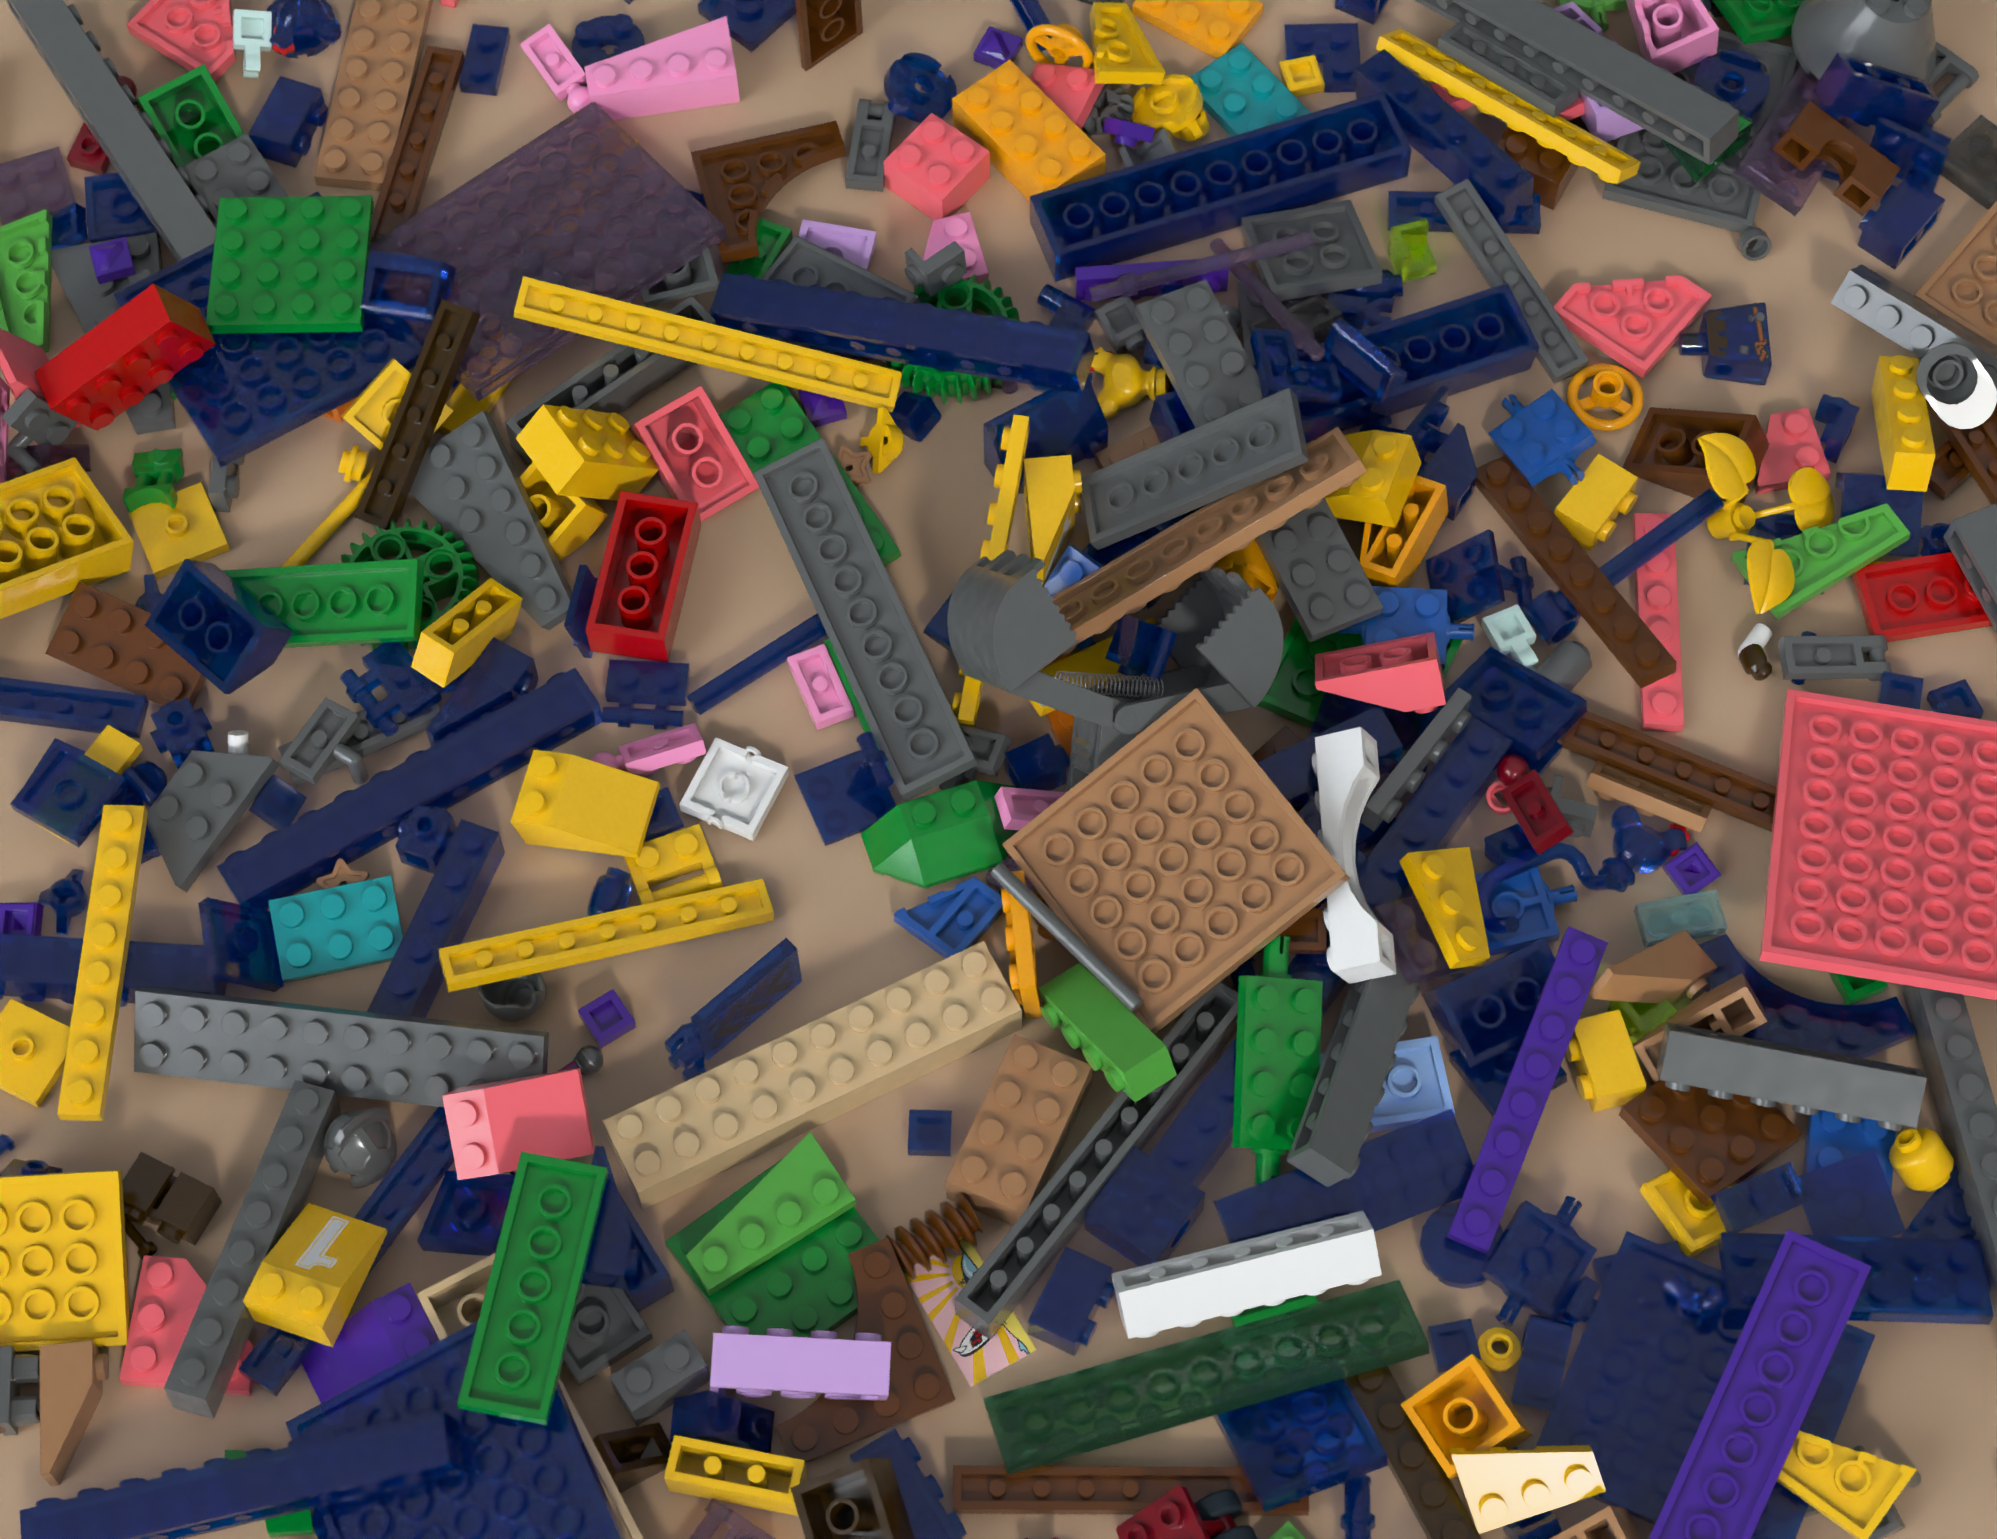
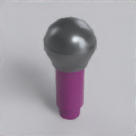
M594 1046L582 1047L573 1058L574 1060L558 1071L580 1068L581 1075L584 1074V1076L597 1073L602 1068L604 1062L602 1052Z

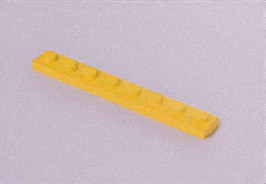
M1399 28L1379 36L1376 49L1387 55L1391 62L1409 67L1416 71L1421 79L1441 85L1447 89L1450 95L1464 98L1476 105L1480 112L1494 115L1505 121L1510 129L1524 132L1537 139V143L1542 147L1555 149L1567 156L1568 161L1571 163L1585 166L1596 172L1601 180L1618 184L1637 175L1641 161L1558 115L1553 118L1404 29Z
M1014 414L1012 426H1004L1001 450H1005L1007 453L1005 464H997L994 487L1000 488L998 502L990 501L987 525H992L993 529L991 540L983 539L980 559L986 556L992 561L1008 549L1030 431L1028 416ZM959 668V677H964L965 681L963 692H955L952 710L955 716H958L959 724L975 727L984 682L964 675Z
M103 806L57 1115L61 1120H104L148 811L145 806Z
M762 878L438 949L439 959L449 993L771 922L774 920V911Z

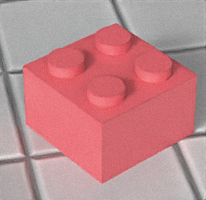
M930 113L884 160L885 187L933 220L953 216L990 178V151L933 113Z

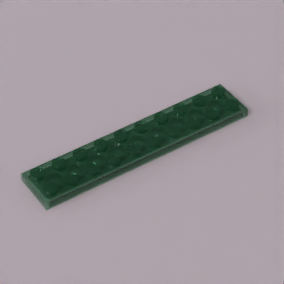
M1395 1280L1242 1326H1234L985 1397L983 1401L1006 1473L1010 1475L1429 1354V1343L1400 1280Z

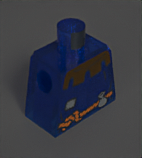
M1753 303L1708 310L1703 315L1699 333H1680V356H1701L1702 374L1706 378L1753 385H1766L1772 367L1766 303Z

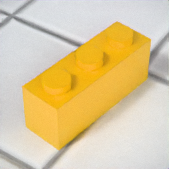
M490 578L421 632L411 667L442 688H445L513 633L523 598Z
M674 1435L664 1480L668 1490L671 1492L799 1516L790 1488L805 1483L808 1471L805 1460Z

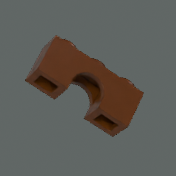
M1810 100L1790 122L1772 148L1801 171L1814 159H1823L1830 162L1837 169L1840 177L1839 185L1833 195L1862 217L1879 201L1900 170L1886 156L1880 154Z

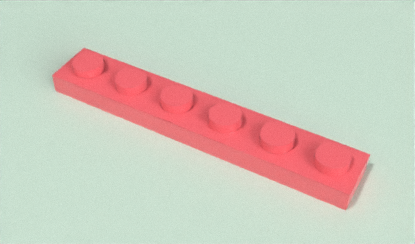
M1634 513L1632 526L1636 613L1677 662L1675 673L1640 688L1641 731L1682 732L1684 727L1674 514Z

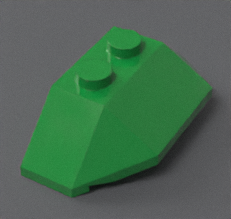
M975 780L898 804L861 833L873 872L881 875L886 874L899 881L926 889L993 868L999 863H1004L1009 853L1002 844L1019 830L1004 829L994 796L1000 787H1016Z

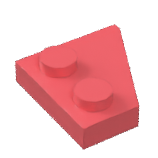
M1037 62L1029 77L1081 130L1104 84H1095L1094 69Z
M1808 407L1771 414L1765 434L1770 445L1759 468L1758 479L1755 485L1756 495L1788 489L1792 473L1804 467L1816 469L1828 481L1831 471Z

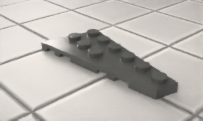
M157 232L126 237L136 274L99 284L96 278L89 246L111 240L52 249L51 266L85 333L89 332L152 284L164 289L161 244ZM172 379L159 385L144 396L140 403L125 410L137 435L176 429L174 401L171 390Z
M481 411L428 447L410 493L447 531H453L457 541L463 540L466 544L465 549L471 552L474 559L497 582L523 598L521 607L540 627L551 630L580 611L581 609L491 414Z

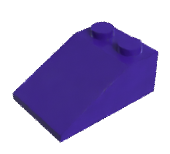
M410 1282L370 1302L347 1319L333 1347L316 1342L298 1356L335 1433L454 1372Z

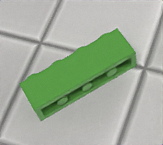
M1080 962L1038 988L1044 1003L1040 1010L1049 1026L1053 1029L1058 1026L1071 1048L1075 1050L1079 1047L1092 1069L1095 1071L1101 1069L1108 1083L1117 1093L1122 1090L1133 1102H1137L1177 1076L1167 1046Z

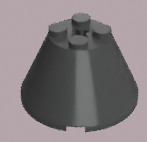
M1804 0L1795 14L1792 23V46L1803 70L1807 75L1812 72L1826 85L1824 91L1847 103L1868 108H1887L1909 101L1921 89H1924L1934 73L1937 50L1932 0Z

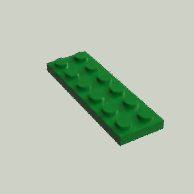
M773 382L719 415L752 474L821 439V436L787 387ZM833 455L884 565L887 566L901 557L900 550Z
M419 559L198 572L194 632L221 644L219 652L419 641L421 634L424 562Z
M521 1152L457 1402L459 1409L537 1424H548L608 1177L607 1167Z

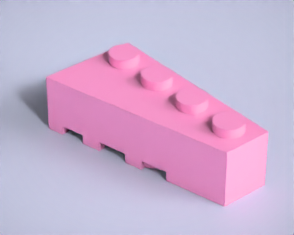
M1626 0L1643 59L1674 74L1717 54L1719 28L1701 0Z
M727 16L584 67L593 123L740 102Z

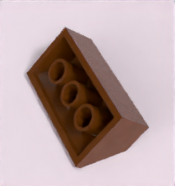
M796 0L801 66L805 71H808L863 33L861 0Z

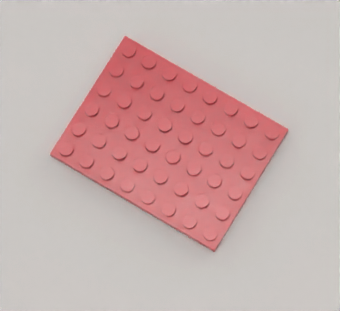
M1787 690L1784 704L1759 961L1997 1000V722L1800 690Z

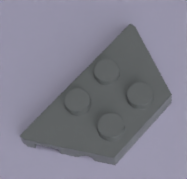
M191 751L150 807L147 817V825L177 887L187 893L278 768L279 763L269 756Z

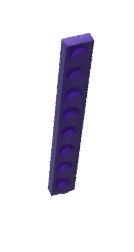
M1570 926L1566 929L1446 1235L1447 1238L1485 1254L1489 1251L1608 942Z

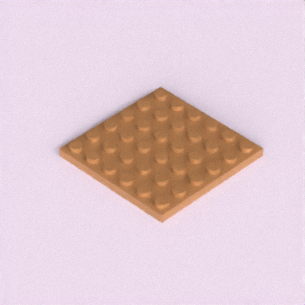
M1197 688L1002 844L1019 868L1024 870L1025 876L1053 913L1144 1000L1142 1005L1132 1013L1154 1034L1350 879Z

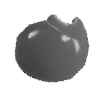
M535 973L478 986V993L486 1009L492 1015L502 1021L518 1022L530 1017L543 1005L547 986L542 975Z

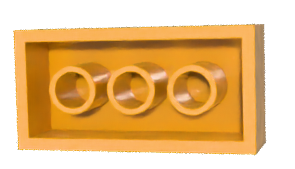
M1010 59L952 98L953 126L989 150L990 163L1047 220L1105 181L1106 154Z

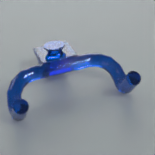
M1519 824L1486 836L1484 839L1485 857L1493 864L1498 865L1485 873L1477 885L1484 926L1489 932L1495 934L1513 933L1519 928V921L1516 917H1496L1493 913L1491 895L1494 888L1507 879L1552 860L1563 859L1570 863L1580 882L1589 890L1604 891L1613 890L1618 887L1619 879L1615 874L1596 875L1585 855L1575 846L1559 842L1539 855L1532 847Z

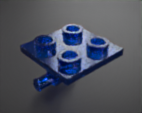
M1881 116L1877 122L1870 146L1900 168L1895 177L1905 181L1914 189L1923 190L1932 195L1936 190L1946 162L1952 138L1934 131V126L1929 123L1922 125L1907 116H1904L1900 125Z
M1442 385L1406 430L1387 427L1392 422L1391 416L1388 413L1384 416V411H1380L1371 423H1365L1359 432L1380 430L1411 435L1422 462L1420 470L1427 453L1433 454L1442 442L1444 433L1440 431V428L1450 409L1446 405L1449 388Z
M1489 529L1425 560L1430 589L1447 590V612L1451 623H1461L1505 602L1503 590L1516 593L1517 604L1523 613L1530 612L1535 608L1531 592L1534 588V580L1532 576L1528 575L1526 557L1515 556L1509 561L1512 570L1499 564L1494 532Z
M865 732L856 738L861 750L794 775L798 788L825 846L865 831L896 806L888 788L894 783V779L891 777L886 766L888 758L883 750H879L872 732Z

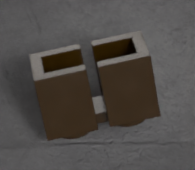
M140 1152L122 1181L124 1217L143 1226L145 1221L158 1225L157 1232L173 1243L179 1244L183 1239L196 1245L222 1203L213 1187L183 1172H180L178 1177L173 1176L175 1172L173 1167Z

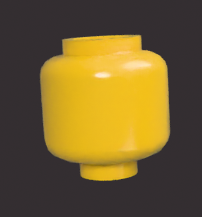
M1910 1128L1902 1131L1896 1137L1889 1151L1888 1158L1891 1166L1904 1185L1915 1191L1931 1192L1941 1188L1947 1183L1953 1170L1954 1159L1951 1152L1938 1133L1930 1128Z

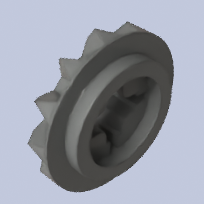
M1110 84L1107 85L1104 90H1101L1082 130L1092 135H1106L1108 133L1102 132L1106 117L1129 122L1134 113V103L1131 95H1128L1123 87L1114 89ZM1109 104L1110 107H1106L1100 116L1098 110H1101L1104 105Z

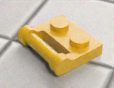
M700 824L644 842L639 858L623 856L641 905L723 887L721 877L715 866ZM703 869L704 874L653 892L649 889L651 886Z

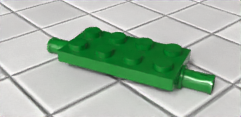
M1277 936L1264 946L1263 973L1258 974V976H1239L1232 1147L1252 1149V1153H1256L1255 1187L1253 1192L1281 1193V1155H1286V1151L1291 1150L1320 1069L1323 981L1292 979V975H1288L1290 937Z

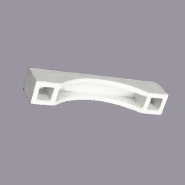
M1356 727L1315 737L1316 753L1312 754V766L1318 777L1319 791L1315 792V805L1321 815L1322 827L1318 831L1317 837L1350 878L1327 896L1328 907L1324 908L1323 916L1326 928L1330 932L1331 947L1327 948L1326 956L1330 969L1349 984L1396 974L1393 934L1379 922L1368 906L1359 885L1355 863L1356 837L1360 818L1370 794L1380 780L1377 741L1362 727Z

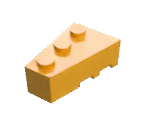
M1416 475L1396 527L1365 523L1359 563L1372 586L1408 587L1449 512L1446 485Z

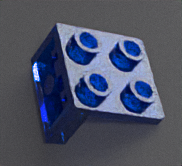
M1836 472L1835 488L1842 489L1840 518L1887 503L1911 534L1908 541L1885 555L1917 556L1920 544L1923 491L1887 490L1884 474Z

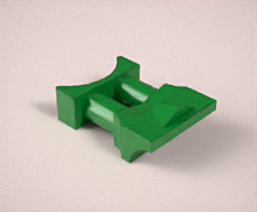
M154 449L151 452L135 453L131 465L136 476L135 485L131 488H125L122 497L128 512L131 513L137 508L150 503H164L174 509L178 497L173 483H178L179 479L185 474L182 449Z

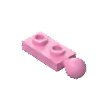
M550 23L519 44L560 102L567 98L569 109L576 115L586 116L592 113L588 88L584 86L587 84L585 72Z
M692 723L618 746L620 755L614 756L609 752H599L592 756L590 760L619 770H626L638 776H647L653 774L659 768L675 763L686 764L692 762L698 756L707 753L696 723Z

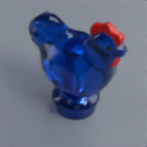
M285 0L278 9L277 27L274 28V36L270 38L269 42L273 45L274 52L287 55L289 52H294L295 40L314 38L324 44H335L341 38V26L336 19L330 18L325 6L319 0Z
M1629 805L1618 807L1611 817V827L1615 830L1612 841L1614 858L1608 857L1602 861V867L1598 871V876L1611 889L1625 892L1629 886L1635 883V873H1653L1659 870L1670 856H1675L1679 850H1686L1690 835L1686 832L1684 826H1676L1675 824L1670 825L1669 829L1665 832H1658L1643 824L1636 809Z

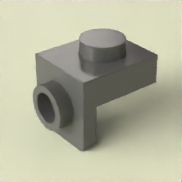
M1162 128L1153 136L1152 143L1145 142L1136 150L1126 145L1118 149L1124 161L1121 165L1125 174L1132 181L1138 180L1150 187H1153L1186 161L1172 132L1165 128Z
M956 241L925 261L912 248L905 251L907 267L904 269L908 280L916 288L921 286L930 297L946 286L954 285L967 273L965 252Z
M1128 293L1095 310L1094 317L1117 354L1125 349H1128L1129 352L1137 350L1148 341L1134 313L1136 306Z
M1555 774L1552 787L1547 788L1574 831L1569 837L1584 836L1590 838L1599 806L1559 797L1563 776Z

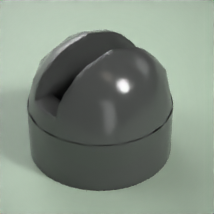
M1756 227L1745 229L1738 239L1741 253L1744 258L1750 261L1764 258L1772 247L1767 233Z

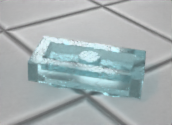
M1716 889L1636 904L1634 909L1645 948L1651 947L1683 930H1686L1693 939L1723 934L1728 927Z

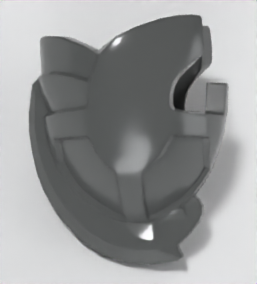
M375 1107L366 1111L354 1110L344 1112L331 1123L326 1132L324 1152L329 1167L334 1173L341 1171L347 1174H358L351 1176L353 1188L365 1187L379 1181L388 1173L396 1157V1138L390 1127L391 1115L385 1108Z

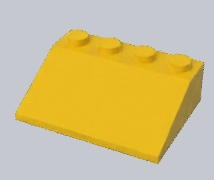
M75 457L0 484V619L72 593L76 590L79 582L90 586L131 569L134 540Z

